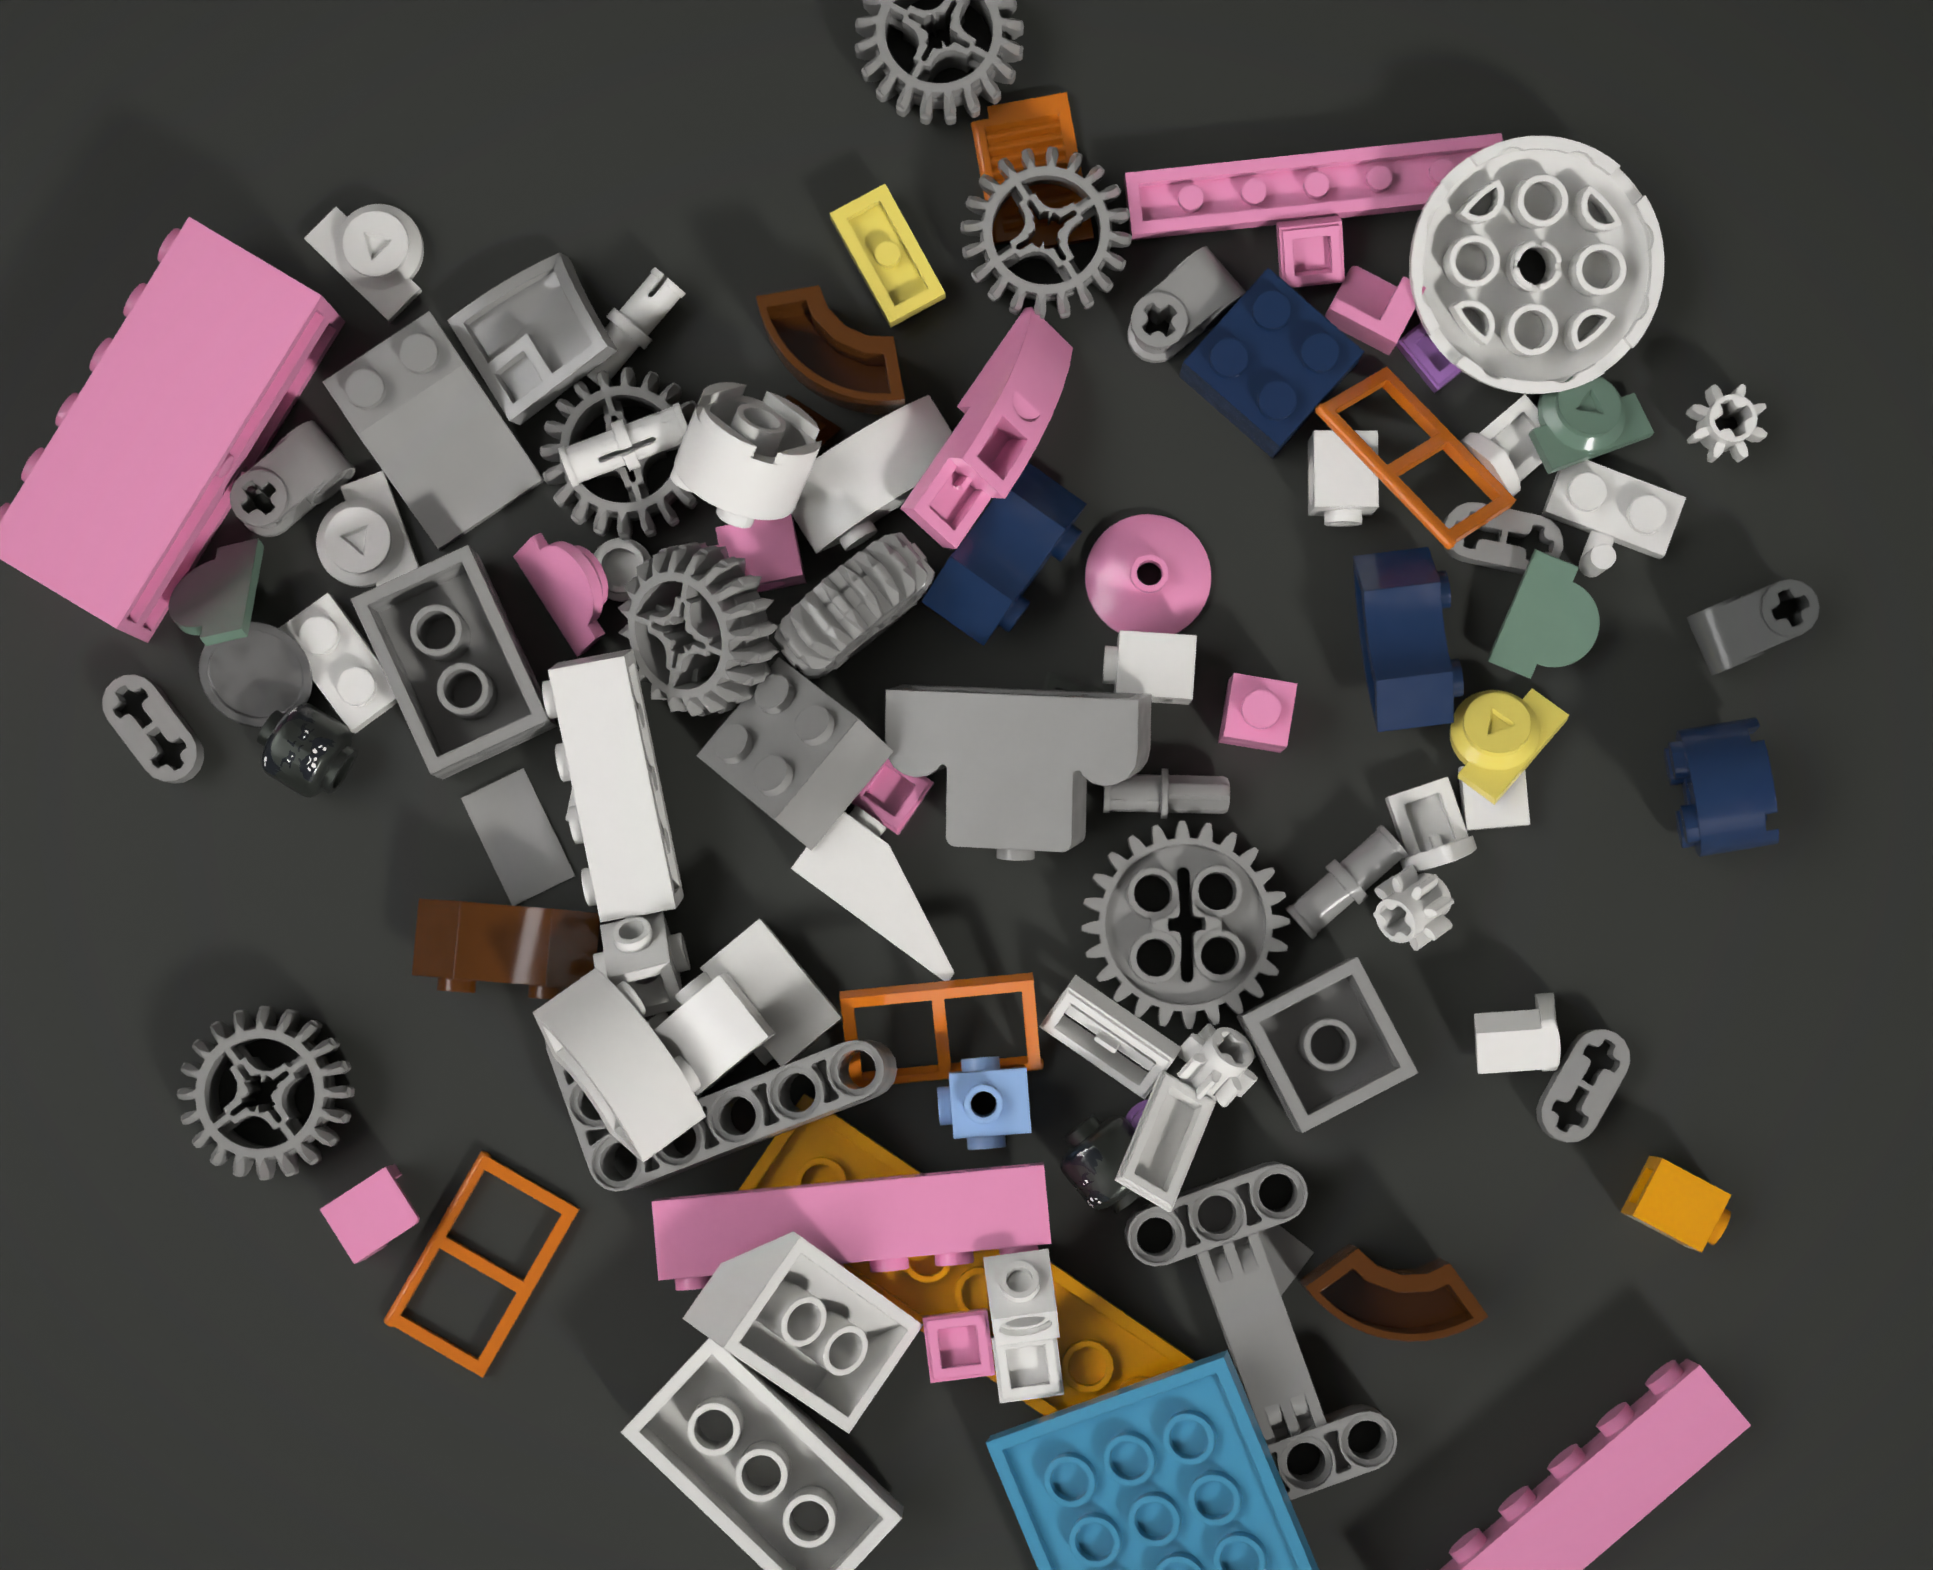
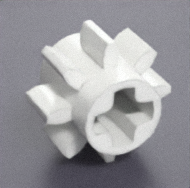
M1716 384L1712 385L1705 391V399L1710 407L1694 404L1686 412L1687 416L1697 421L1696 431L1687 439V442L1692 444L1700 441L1704 447L1709 449L1707 462L1712 463L1723 452L1730 451L1732 458L1738 463L1748 456V448L1744 442L1745 439L1750 442H1760L1768 434L1763 428L1756 426L1757 416L1767 408L1766 404L1758 403L1753 405L1750 400L1745 398L1746 385L1744 384L1739 385L1731 394L1723 396L1721 389ZM1720 416L1723 419L1734 417L1738 427L1733 431L1730 428L1720 431L1716 426L1715 420Z
M1409 865L1395 876H1391L1374 890L1382 901L1377 905L1373 915L1382 933L1392 942L1406 943L1409 941L1413 950L1418 951L1431 940L1435 941L1453 926L1444 915L1448 913L1454 900L1451 898L1445 883L1436 874L1422 873L1418 875L1414 866Z
M1211 1023L1206 1024L1198 1034L1192 1033L1180 1046L1181 1050L1178 1056L1186 1064L1177 1075L1182 1082L1196 1089V1098L1199 1100L1206 1095L1212 1100L1218 1101L1222 1107H1227L1236 1096L1242 1097L1258 1079L1252 1071L1247 1069L1256 1057L1250 1042L1244 1035L1232 1028L1221 1027L1216 1030Z

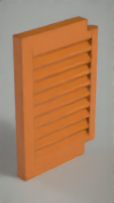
M1067 92L987 106L989 119L971 122L980 177L983 174L989 175L999 184L1003 183L1005 179L1000 174L998 161L1002 158H1007L1012 163L1016 173L1024 170L1021 159V152L1024 149L1030 148L1033 151L1035 165L1038 167L1046 166L1047 148L1057 147L1059 156L1056 167L1067 169L1071 155L1074 152H1078ZM1080 167L1077 174L1083 177L1082 170ZM1039 184L1029 186L1032 193H1035L1038 199L1050 208L1060 209L1071 203L1076 204L1083 200L1076 193L1058 185ZM983 191L984 198L986 201H988L990 195ZM1012 196L1004 203L996 216L992 231L994 245L1010 243L1024 228L1025 224ZM1030 208L1034 215L1035 235L1028 241L1027 245L1033 243L1040 248L1044 241V249L1058 247L1056 241L1057 233L1063 228L1064 223L1059 225L1052 220L1048 226V219L1038 220ZM1091 218L1083 222L1082 226L1069 236L1068 245L1094 240Z

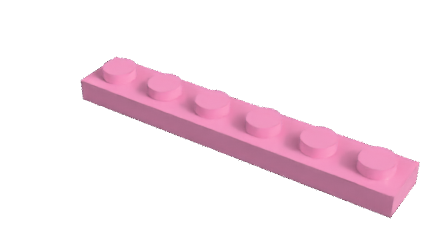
M1502 133L1127 172L1124 176L1127 208L1130 213L1129 229L1132 236L1131 240L1273 226L1278 221L1339 215L1340 218L1422 210L1431 193L1453 168L1476 152L1502 142Z

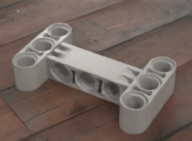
M1272 1161L1261 1163L1179 1193L1171 1212H1167L1154 1203L1144 1205L1134 1211L1129 1217L1124 1233L1126 1244L1132 1254L1146 1265L1154 1267L1168 1265L1195 1255L1237 1374L1290 1500L1384 1466L1395 1454L1397 1436L1391 1422L1373 1406L1365 1404L1350 1405L1326 1415L1323 1414L1258 1233L1298 1216L1306 1205L1308 1197L1307 1185L1301 1174L1291 1166ZM1272 1174H1283L1288 1177L1292 1184V1197L1287 1205L1282 1208L1268 1209L1260 1201V1185L1265 1178ZM1219 1195L1226 1197L1232 1205L1233 1214L1231 1221L1221 1230L1210 1231L1204 1229L1198 1219L1200 1205L1210 1196ZM1158 1217L1165 1219L1172 1227L1173 1235L1170 1244L1160 1252L1151 1253L1143 1250L1137 1241V1233L1141 1224L1149 1218ZM1369 1420L1376 1422L1380 1427L1381 1434L1376 1447L1364 1453L1352 1451L1348 1444V1436L1352 1427L1360 1421ZM1306 1442L1315 1444L1320 1451V1460L1313 1471L1308 1474L1299 1475L1288 1470L1287 1457L1294 1446Z

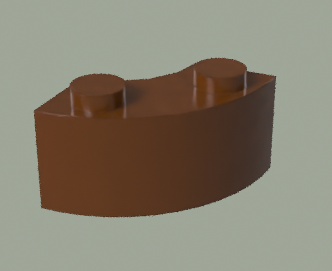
M819 285L756 296L765 331L778 358L787 370L811 392L837 406L862 413L890 414L905 406L894 336H868L845 326L828 308Z
M419 898L412 975L438 977L437 990L476 993L477 981L529 985L528 998L551 1000L595 969L593 954L597 953L600 924L599 913Z
M1349 1243L1298 1280L1312 1298L1342 1322L1364 1333L1389 1340L1416 1342L1441 1339L1465 1331L1489 1317L1452 1265L1441 1258H1437L1418 1268L1390 1269L1372 1262L1360 1249Z

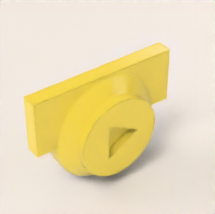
M1533 688L1523 699L1501 690H1486L1469 696L1457 707L1454 712V723L1450 725L1451 746L1459 760L1465 764L1457 778L1495 805L1565 724L1569 714Z

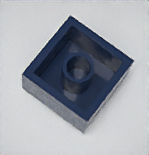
M1267 268L1186 358L1179 377L1274 459L1315 413V407L1320 403H1324L1356 367L1364 351L1270 268Z

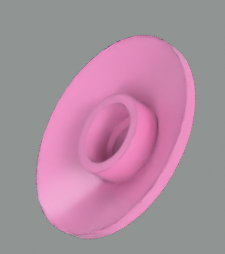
M1135 515L1110 526L1095 542L1090 551L1085 569L1086 592L1092 608L1099 618L1118 633L1120 630L1177 634L1197 618L1207 601L1211 587L1210 562L1200 540L1183 524L1161 515ZM1145 563L1155 564L1161 571V580L1155 585L1143 584L1137 576L1138 568Z

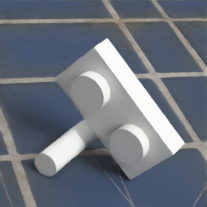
M1586 460L1557 472L1541 515L1590 533L1579 561V569L1587 577H1596L1615 563L1616 552L1612 547L1613 543L1659 560L1663 558L1686 497Z

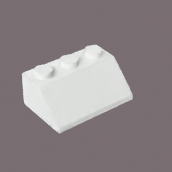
M794 1231L721 1263L682 1318L720 1347L848 1434L923 1326V1324Z

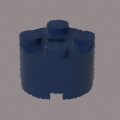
M1756 717L1677 730L1676 741L1668 742V748H1664L1665 765L1670 786L1682 784L1685 805L1680 806V810L1675 811L1680 844L1682 848L1695 847L1699 857L1779 843V829L1766 831V814L1778 813L1765 740L1751 742L1749 735L1753 734L1760 727Z

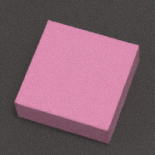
M1339 215L1276 222L1279 277L1291 288L1345 282L1343 228Z
M887 759L851 804L857 805L887 829L899 835L934 785V782L925 776L912 777L904 775L894 768L890 760Z
M987 1308L923 1316L930 1383L995 1375Z

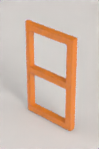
M1387 366L1315 407V413L1447 550L1453 548L1457 542L1511 508L1516 502V499ZM1380 388H1383L1431 437L1388 465L1338 414ZM1441 450L1492 500V502L1450 529L1399 478V476Z
M1033 972L839 991L845 1042L858 1040L855 1008L932 1001L938 1065L898 1068L893 1084L949 1079V1072L962 1071L961 1062L951 1063L944 999L1022 992L1027 1056L1000 1058V1068L1026 1066L1027 1071L1042 1070L1044 1067V1061L1040 1057ZM860 1052L856 1053L850 1060L848 1069L852 1081L859 1087L869 1085L874 1079L876 1071L862 1072Z
M480 1151L385 1316L384 1323L389 1327L401 1330L483 1378L580 1208L493 1159L488 1152ZM485 1170L561 1214L524 1280L448 1237L450 1230ZM439 1249L516 1292L479 1358L403 1315L404 1310Z

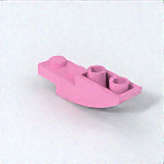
M1032 307L1024 308L957 407L965 415L900 508L943 548L957 549L990 499H1005L1039 444L1062 393L1070 367L1073 347L1048 322L1041 319L1039 315H1036Z

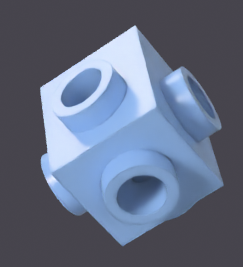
M999 1056L961 1059L962 1071L949 1072L950 1086L937 1087L940 1126L953 1125V1138H967L968 1150L1006 1147L1005 1135L1032 1133L1026 1066L1000 1068ZM986 1091L995 1097L996 1105L991 1112L979 1114L972 1108L971 1100L978 1092Z

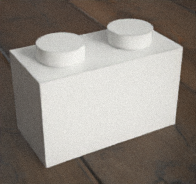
M760 918L700 967L712 980L720 974L728 973L776 1033L753 1052L765 1066L773 1059L781 1067L791 1063L842 1020V1015L765 921Z

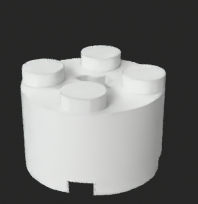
M722 382L709 385L703 390L676 455L670 478L679 488L693 492L704 501L717 507L716 514L729 525L739 528H750L755 519L777 520L787 517L794 511L818 455L822 441L816 442V438L820 430L816 422L804 410L779 395L766 391L763 401L743 395L747 385Z

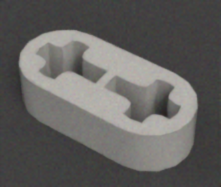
M1467 502L1459 505L1444 519L1443 523L1450 529L1487 504ZM1508 509L1479 528L1481 531L1497 534L1496 541L1479 539L1472 549L1463 546V538L1453 548L1447 550L1444 547V550L1452 558L1461 562L1524 575L1529 560H1526V549L1506 544L1507 536L1522 539L1530 533L1531 529H1535L1540 532L1539 542L1549 545V552L1544 553L1556 558H1560L1563 551V536L1559 527L1551 519L1537 514Z
M135 674L123 675L110 683L102 698L103 712L109 723L143 768L153 778L171 784L184 783L194 778L201 770L204 761V748L198 736L163 690L153 681ZM127 690L137 694L147 692L148 698L144 700L142 707L153 721L148 726H145L141 719L131 714L122 716L120 711L127 705L123 695ZM160 732L172 743H185L186 748L180 754L184 764L180 769L168 764L160 766L158 761L163 758L165 753L164 749L154 738Z
M1606 1029L1587 1030L1579 1034L1571 1042L1559 1063L1558 1069L1554 1072L1542 1093L1536 1108L1537 1121L1542 1131L1550 1138L1562 1142H1579L1587 1138L1598 1125L1630 1065V1050L1625 1040L1617 1033ZM1606 1041L1610 1045L1607 1055L1610 1059L1614 1060L1613 1067L1610 1070L1599 1068L1588 1084L1582 1079L1590 1066L1591 1060L1583 1055L1587 1045L1599 1047ZM1580 1088L1584 1092L1576 1105V1111L1583 1116L1582 1122L1579 1126L1567 1124L1561 1131L1556 1127L1559 1116L1552 1111L1553 1104L1556 1101L1567 1103L1573 1097L1576 1089Z

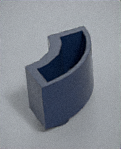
M1028 462L1005 499L994 498L975 526L949 557L921 602L983 646L998 627L1010 633L1031 603L1023 597V594L1049 558L1053 556L1061 562L1083 531L1076 527L1074 522L1087 503Z
M1429 547L1353 556L1360 645L1367 689L1377 732L1454 723V697L1463 696L1464 682L1460 660L1458 658L1450 659L1444 630L1442 609L1451 607V590L1447 571L1436 570Z

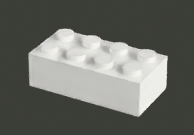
M710 1338L699 1347L621 1431L638 1450L763 1570H854L903 1516L904 1507L775 1383L720 1347Z

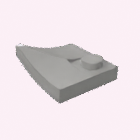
M557 253L505 280L447 320L508 420L518 425L523 424L618 351L593 309L571 260L562 253Z

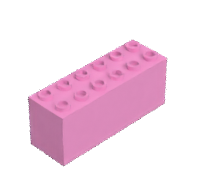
M188 217L181 230L179 228L173 229L163 241L157 256L160 264L147 284H139L130 294L123 311L126 317L125 321L113 339L110 337L106 338L98 346L90 361L89 369L92 371V374L79 394L74 392L64 401L56 416L55 424L58 426L55 434L45 449L43 447L38 448L26 462L21 474V480L24 481V484L12 503L7 502L0 507V559L114 628L147 643L169 610V600L173 590L181 579L194 569L230 511V492L233 484L241 475L261 460L345 324L344 319L322 295L191 217Z

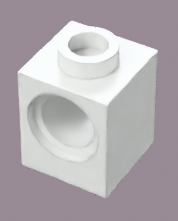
M1314 430L1308 440V516H1324V525L1350 527L1362 525V516H1372L1379 507L1378 477L1332 430ZM1354 430L1378 455V431Z
M1120 630L1117 637V646L1105 645L1102 683L1114 684V693L1152 694V703L1189 705L1193 700L1197 635Z
M1049 1249L983 1257L995 1346L1059 1338L1058 1313Z

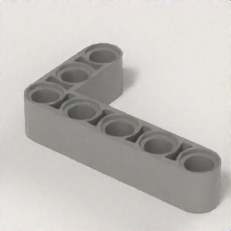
M545 1040L549 1059L589 1171L597 1184L604 1189L615 1192L651 1185L876 1098L889 1090L895 1081L897 1073L894 1055L881 1042L853 1040L830 1047L698 1099L706 1117L693 1126L696 1133V1144L693 1151L687 1156L682 1155L677 1151L672 1141L644 1163L637 1158L635 1172L630 1178H625L616 1169L614 1161L616 1151L622 1143L609 1133L591 1101L572 1076L556 1061ZM860 1051H865L872 1057L876 1068L874 1079L864 1088L859 1087L852 1081L848 1069L850 1060ZM800 1074L811 1079L816 1092L814 1102L805 1111L800 1110L793 1104L789 1092L791 1083ZM741 1097L751 1102L756 1114L755 1123L747 1133H742L736 1129L731 1119L732 1107Z

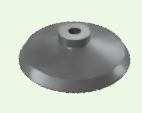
M250 622L248 637L204 646L199 660L200 682L209 701L223 715L243 725L263 727L274 711L278 710L286 714L295 705L307 703L311 694L313 677L305 652L287 633L265 623Z

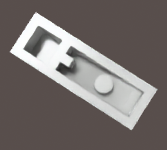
M857 805L849 815L843 812L812 851L807 847L791 869L943 981L951 980L955 973L889 844L880 838L886 827Z

